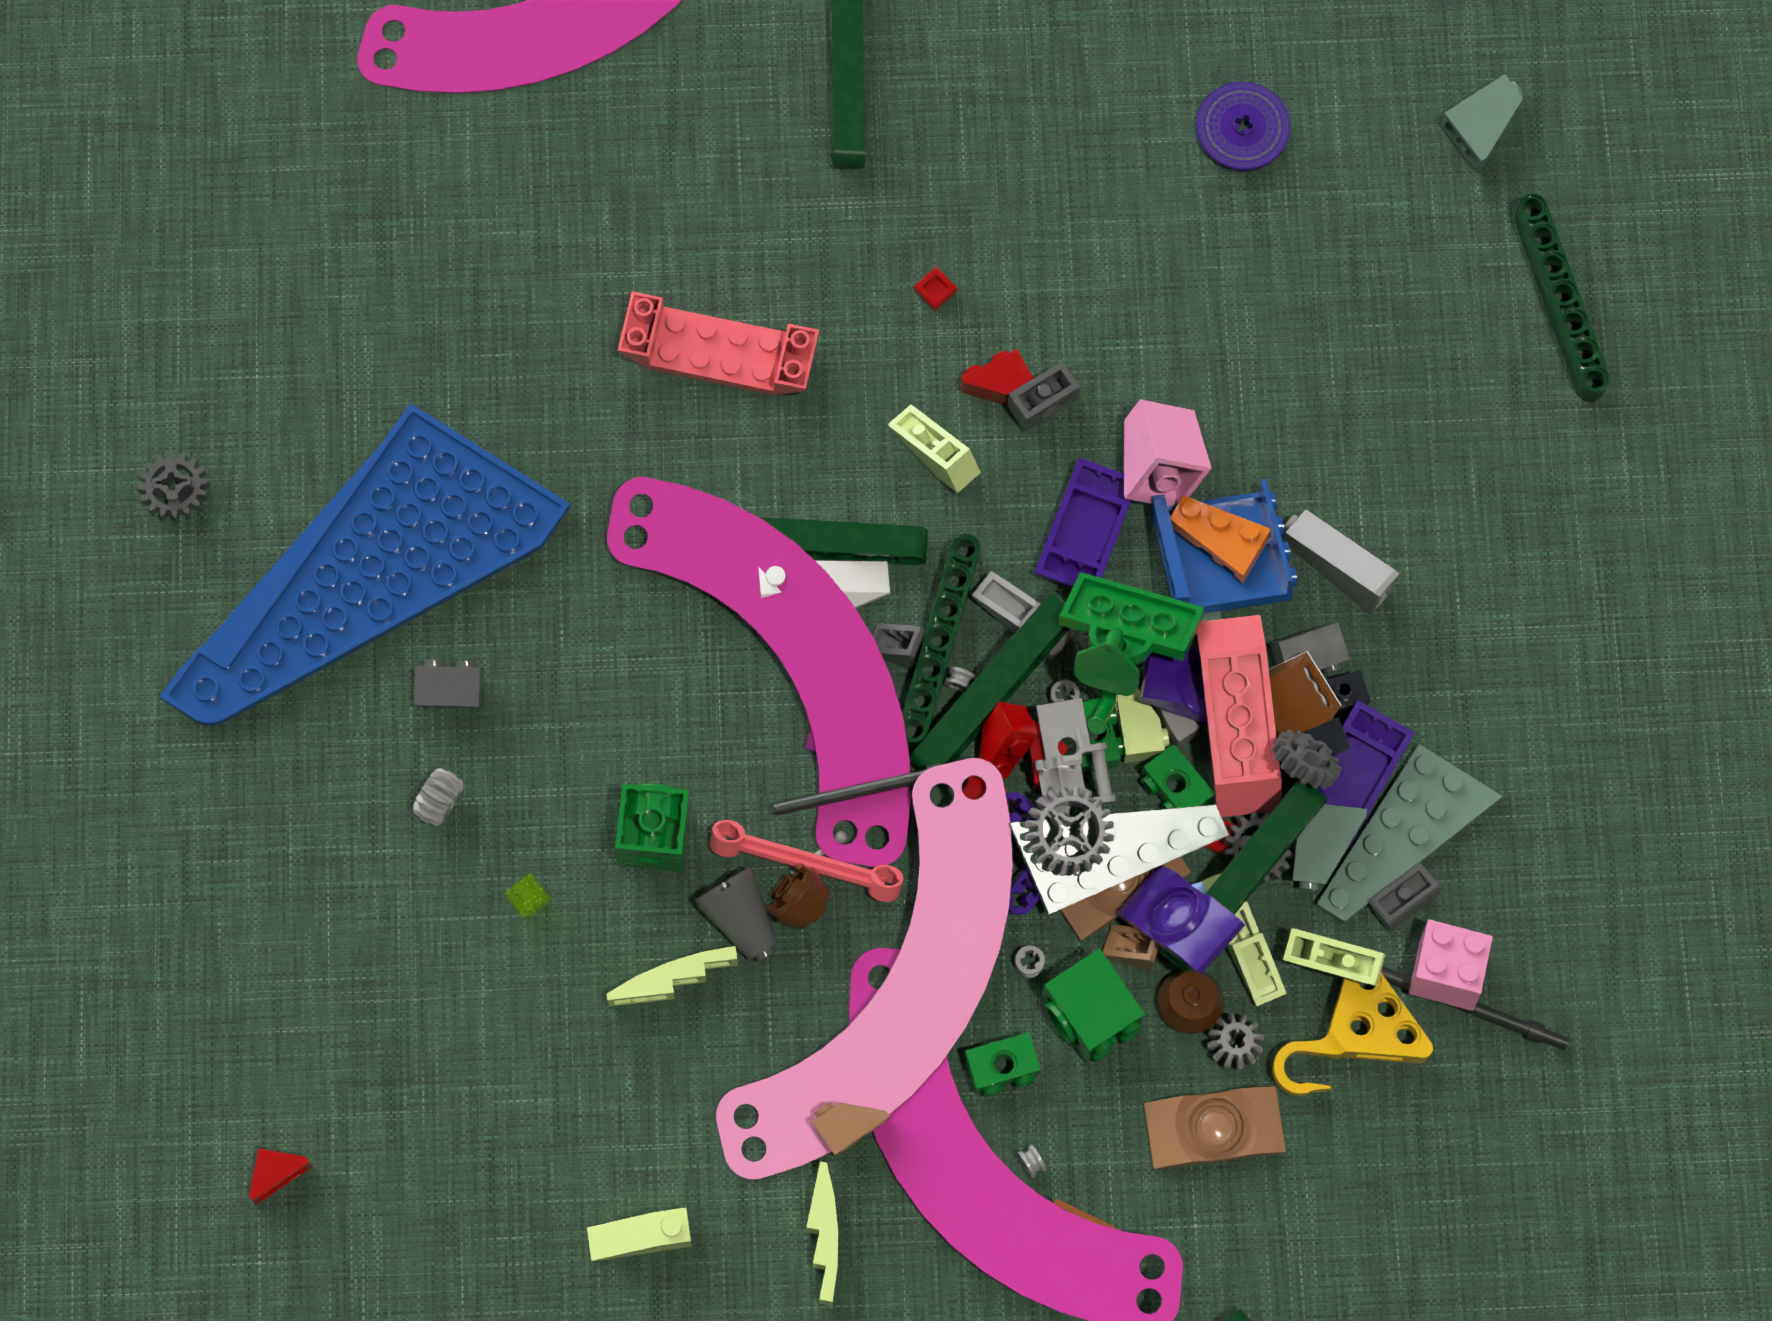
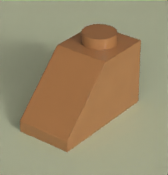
M829 1102L814 1113L817 1119L812 1121V1124L836 1157L888 1121L890 1116L884 1110L838 1103L833 1106Z

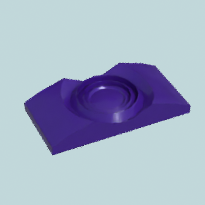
M1078 458L1034 572L1035 575L1073 588L1080 572L1103 578L1132 501L1125 499L1123 473Z
M1190 647L1184 661L1152 652L1146 659L1139 700L1208 725L1198 650Z
M1357 700L1342 727L1351 750L1335 757L1339 759L1337 765L1342 767V770L1339 772L1340 775L1334 784L1328 786L1327 789H1323L1320 786L1317 788L1329 797L1325 804L1367 809L1368 816L1415 732Z
M1162 865L1157 867L1116 913L1122 920L1200 975L1245 926L1237 916L1213 897L1202 893L1178 873Z

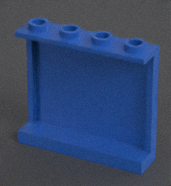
M1266 479L1261 480L1260 492L1200 501L1271 529V537L1244 583L1235 578V573L1225 565L1221 567L1213 560V556L1202 547L1197 548L1173 529L1170 516L1177 505L1167 506L1165 494L1152 496L1151 516L1173 599L1204 607V613L1292 600V588L1297 586V574L1294 567L1289 568L1288 561L1291 558L1289 544L1287 541L1282 542L1281 535L1284 534L1281 516H1275L1274 510H1277L1276 496L1274 491H1269Z

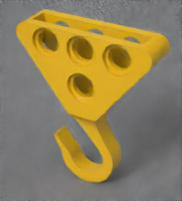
M1381 972L1377 986L1372 990H1365L1359 985L1358 981L1343 977L1326 1037L1316 1041H1294L1286 1044L1279 1050L1273 1061L1272 1073L1276 1084L1281 1090L1293 1096H1306L1310 1093L1330 1091L1331 1086L1308 1082L1299 1084L1291 1081L1285 1074L1284 1063L1293 1054H1307L1335 1059L1343 1057L1422 1064L1431 1055L1433 1045ZM1378 1004H1390L1394 1010V1015L1391 1017L1382 1016L1378 1011ZM1354 1021L1363 1022L1367 1027V1034L1362 1036L1355 1034L1351 1029V1023ZM1399 1030L1409 1031L1413 1036V1043L1403 1044L1400 1042L1397 1032Z

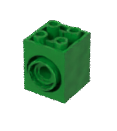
M652 783L639 785L622 784L615 843L618 866L684 873L691 813L689 790Z
M1100 948L1044 984L1041 999L1046 1004V1012L1053 1025L1066 1042L1073 1044L1085 1063L1092 1058L1095 1062L1102 1060L1112 1052L1111 1048L1115 1043L1120 1040L1123 1044L1131 1041L1139 1035L1138 1030L1142 1028L1141 1024L1145 1013Z

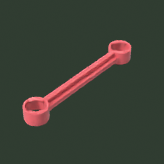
M731 820L718 821L712 828L710 848L720 856L733 857L740 852H744L796 867L798 863H802L809 869L814 868L818 874L867 887L869 894L874 899L882 902L894 901L900 895L903 875L893 866L879 865L870 870L746 835L744 828L739 823ZM726 837H730L734 840H726Z

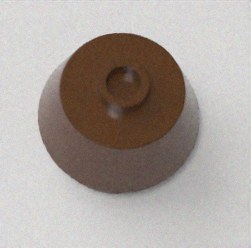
M798 863L795 867L798 871L793 876L785 874L770 894L775 899L773 904H768L765 907L766 911L773 916V921L802 930L812 921L816 922L826 909L825 904L830 892L814 868L809 869L804 864Z
M1190 969L1187 973L1179 970L1168 976L1161 985L1158 994V1007L1163 1019L1172 1028L1183 1033L1195 1034L1208 1030L1220 1018L1224 1008V996L1220 985L1210 974L1203 972L1200 975L1193 969Z

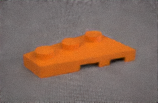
M1184 495L1170 516L1173 529L1197 548L1202 547L1213 556V560L1221 567L1225 565L1235 573V578L1242 583L1246 580L1271 537V529Z

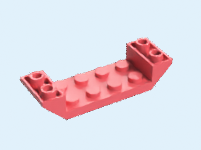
M632 291L618 346V353L650 370L771 395L806 391L819 330L788 324L787 330L784 332L664 307L662 297Z
M1254 615L1201 621L1196 638L1198 655H1200L1210 740L1215 784L1213 785L1215 804L1221 817L1246 815L1252 812H1272L1282 800L1280 764L1278 760L1274 759L1276 753L1272 751L1277 738L1261 616Z

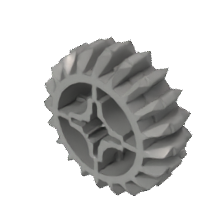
M1065 786L1060 787L1059 798H1057L1053 790H1049L1047 792L1049 803L1039 797L1036 803L1041 811L1031 808L1028 812L1031 817L1037 820L1025 822L1026 828L1034 830V832L1025 835V840H1036L1037 843L1029 848V852L1032 854L1040 850L1042 854L1036 862L1041 864L1046 858L1051 861L1047 867L1049 872L1054 870L1056 864L1061 865L1059 871L1061 876L1066 875L1068 866H1071L1073 875L1078 876L1080 874V864H1082L1086 872H1090L1093 869L1090 859L1100 865L1103 859L1098 851L1108 854L1111 850L1103 841L1112 842L1115 837L1113 834L1105 832V830L1114 827V822H1103V818L1111 813L1110 810L1104 809L1099 812L1097 809L1103 800L1098 798L1093 804L1088 800L1092 796V792L1087 790L1083 798L1078 797L1080 790L1077 786L1073 788L1071 796H1068ZM1071 805L1083 811L1076 817H1067L1062 812L1058 813L1054 808ZM1046 815L1052 820L1051 824L1056 829V837L1049 845L1043 834V823ZM1090 817L1096 829L1093 847L1087 842L1088 838L1083 832V825ZM1078 820L1081 821L1074 834H1078L1076 838L1070 835L1061 842H1058L1065 830L1062 828L1063 824L1066 827H1070ZM1064 845H1072L1077 850L1081 849L1085 854L1078 857H1066L1056 853V851Z

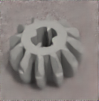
M439 768L432 772L416 797V801L413 804L414 814L428 824L431 823L434 826L442 824L447 816L450 815L451 810L463 791V781L449 770L445 771Z
M1233 1013L1228 1014L1227 1023L1218 1018L1215 1022L1218 1030L1210 1029L1208 1032V1036L1214 1039V1041L1207 1044L1208 1050H1219L1212 1059L1217 1062L1224 1057L1226 1059L1223 1066L1225 1069H1229L1232 1061H1235L1237 1070H1242L1244 1067L1243 1059L1249 1065H1253L1256 1062L1253 1054L1261 1055L1263 1048L1255 1043L1263 1041L1264 1035L1260 1033L1253 1034L1259 1025L1257 1022H1253L1249 1026L1245 1025L1247 1021V1015L1245 1014L1241 1016L1239 1022H1236ZM1231 1035H1233L1234 1039L1236 1036L1242 1039L1241 1048H1238L1237 1045L1234 1048L1229 1045Z

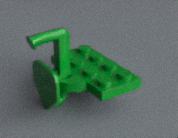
M1080 572L1059 615V625L1089 633V648L1077 653L1074 673L1083 684L1102 690L1100 705L1094 717L1088 721V728L1092 733L1102 734L1106 731L1107 722L1117 703L1118 695L1130 696L1136 692L1139 685L1140 671L1135 665L1146 660L1152 652L1184 661L1204 617V607Z

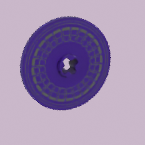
M1233 82L1217 88L1203 101L1196 120V133L1202 149L1214 162L1231 170L1252 171L1271 164L1283 152L1289 139L1290 119L1283 102L1269 89L1251 82ZM1243 121L1248 122V127L1244 132L1238 130L1239 125Z

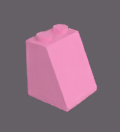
M1140 399L1124 420L1125 499L1152 504V496L1165 494L1167 506L1177 505L1183 495L1190 497L1212 469L1195 411Z

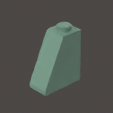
M1504 74L1444 112L1440 126L1476 173L1483 169L1517 114L1523 101L1522 91L1516 82L1510 81Z
M1324 804L1297 838L1293 881L1299 882L1300 889L1318 890L1319 884L1326 885L1367 816V809Z

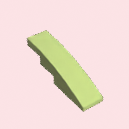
M1223 872L1200 881L1204 884L1206 892ZM1246 901L1235 914L1245 926L1227 945V948L1254 1005L1259 1006L1287 993L1263 933L1259 932Z
M736 946L696 953L667 962L637 975L607 993L608 1006L675 999L673 986L705 983V969L738 966Z
M820 1161L806 1232L819 1235L813 1260V1268L825 1270L819 1304L832 1306L838 1267V1224L835 1196L828 1165L826 1162Z

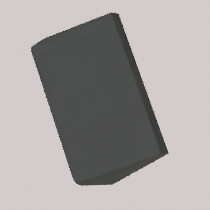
M1419 862L1368 900V903L1387 931L1391 932L1438 897L1441 886Z

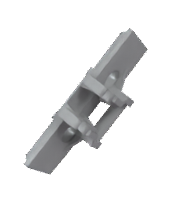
M1082 698L1036 706L1045 753V760L1035 761L1042 792L1041 798L1049 803L1047 798L1049 790H1053L1057 798H1059V789L1062 786L1066 787L1068 796H1071L1075 786L1079 787L1078 797L1083 798L1087 789L1084 786L1081 770L1082 755L1092 754L1099 797L1090 798L1088 801L1093 804L1096 799L1101 798L1103 800L1102 804L1116 802V795H1112L1104 752V750H1107V744L1097 743L1090 745ZM1069 738L1075 742L1076 752L1074 755L1063 756L1059 753L1058 743L1061 739ZM1071 805L1054 808L1058 813L1062 812L1065 816L1071 817L1069 814ZM1101 805L1097 808L1099 812L1102 811Z

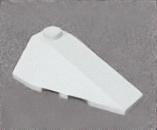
M816 561L830 575L855 608L890 594L887 561ZM772 566L767 570L766 574L759 567L761 598L781 593L777 587L785 581V571L781 567Z

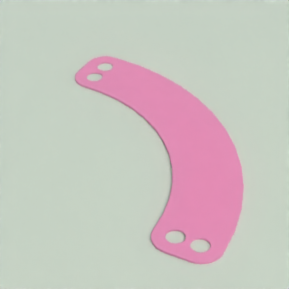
M979 758L964 759L932 767L924 771L916 780L912 791V799L919 835V878L912 919L901 951L886 980L867 1007L843 1032L824 1048L799 1064L776 1075L735 1088L721 1099L716 1111V1122L726 1162L737 1175L746 1179H761L802 1166L832 1152L812 1124V1121L817 1119L814 1113L818 1109L831 1102L833 1106L838 1103L884 1110L888 1114L892 1113L911 1097L935 1071L965 1030L985 992L1000 951L1010 902L1013 866L1011 828L1009 826L1010 817L1002 776L998 769L990 762ZM979 776L985 781L986 792L983 797L971 800L963 794L962 783L967 777ZM940 783L949 785L954 791L953 802L944 808L935 806L930 800L931 789ZM743 1104L754 1106L759 1115L756 1125L749 1129L740 1128L734 1121L735 1110ZM749 1137H759L766 1144V1154L759 1161H749L742 1154V1144Z

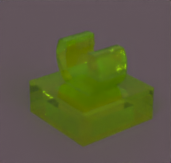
M531 873L504 893L525 921L551 901L549 895Z

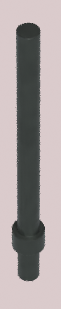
M940 763L928 765L925 770L773 803L775 814L779 816L914 786L916 780L924 771L940 766Z
M1382 966L1381 973L1388 983L1407 990L1410 989L1412 977ZM1478 1002L1473 1011L1446 1004L1527 1035L1526 1039L1538 1044L1540 1041L1565 1050L1569 1042V1037L1546 1029L1545 1024L1534 1020L1530 1023Z

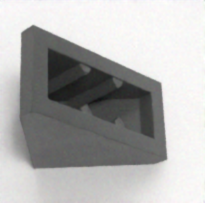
M877 623L872 636L883 659L913 671L922 648L925 629L922 626Z

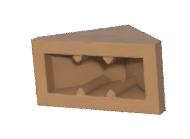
M1111 925L1103 954L1106 958L1150 972L1159 945L1134 927Z

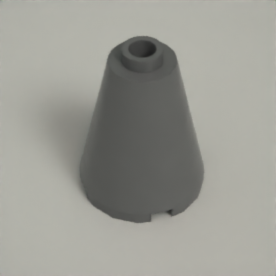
M750 866L694 899L704 914L748 959L755 957L759 962L775 952L772 948L777 943L755 873Z

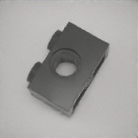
M1060 362L1011 392L1008 396L1007 407L1024 432L1076 401L1080 386L1065 364Z

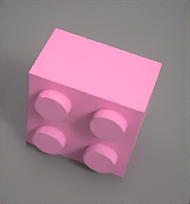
M1428 919L1420 937L1409 994L1473 1011L1482 992L1493 936Z

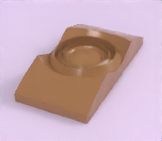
M1181 856L1162 864V866L1173 870L1183 878L1191 874L1190 869ZM1157 867L1060 909L1080 942L1119 919L1120 917L1116 913Z
M1276 1086L1240 1088L1213 1094L1179 1096L1143 1104L1153 1170L1286 1153Z

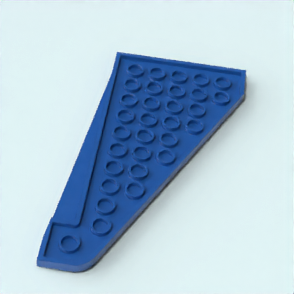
M410 403L381 445L203 646H200L179 669L160 698L200 725H221L539 551L571 508L570 503Z

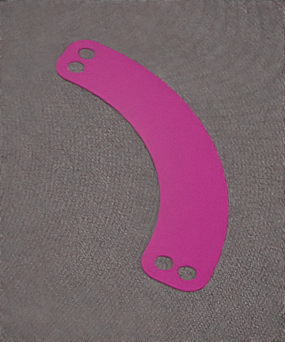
M526 0L517 4L488 10L462 12L430 11L400 5H389L378 9L369 18L358 51L357 63L361 74L368 81L382 86L417 92L471 93L503 90L538 83L575 71L615 52L648 31L682 0ZM398 21L404 25L405 35L398 41H388L384 38L382 29L388 22ZM382 49L392 50L397 56L396 64L386 70L378 68L374 63V56L378 51Z
M637 477L628 480L617 490L613 500L607 532V543L612 555L623 564L669 575L688 582L716 597L747 621L779 657L792 678L808 715L814 736L819 767V793L910 773V756L903 714L885 661L874 637L852 602L815 560L794 541L761 518L724 499L691 487L648 477ZM645 494L652 499L653 509L648 516L636 517L632 514L630 502L636 495ZM632 526L643 527L648 535L646 544L639 549L628 547L624 541L625 532ZM772 566L781 567L785 571V581L780 586H777L781 593L761 598L759 568L766 574L767 570ZM911 786L819 806L816 840L820 849L829 858L846 863L876 867L895 862L903 853L907 842ZM843 820L851 821L857 828L855 840L846 845L838 843L833 836L835 825ZM876 825L883 826L889 833L888 844L879 850L870 848L865 840L868 829Z
M876 948L865 952L857 959L851 971L850 1024L867 1007L879 990L873 988L868 981L870 971L876 966H886L891 970L901 949ZM947 1055L914 1094L889 1114L890 1119L873 1130L876 1141L896 1179L921 1214L951 1246L983 1272L1015 1292L1060 1313L1087 1321H1173L1177 1316L1180 1307L1183 1261L1177 1248L1171 1242L1161 1237L1123 1232L1090 1222L1065 1211L1039 1195L1015 1176L994 1154L973 1124L959 1096L950 1071ZM1157 1255L1163 1259L1165 1270L1161 1277L1150 1280L1141 1274L1140 1263L1144 1257ZM1154 1289L1159 1292L1162 1304L1158 1311L1146 1314L1138 1308L1137 1297L1141 1291Z

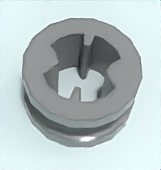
M949 667L948 674L950 677L945 678L944 685L952 690L964 693L970 686V683L975 681L976 676L968 670L959 667Z
M1059 680L1051 688V703L1065 701L1064 699L1058 700L1056 696H1059L1060 689L1063 688L1066 693H1073L1070 696V700L1079 699V688L1071 680Z
M1035 946L1022 947L1015 957L1017 972L1026 978H1033L1042 972L1045 964L1043 952ZM1025 954H1033L1032 959L1038 958L1039 962L1035 963L1034 969H1027V965L1022 966L1021 961L1025 960Z
M1033 1145L1028 1146L1027 1152L1020 1151L1017 1153L1022 1166L1031 1179L1036 1177L1038 1171L1042 1173L1047 1171L1040 1154Z

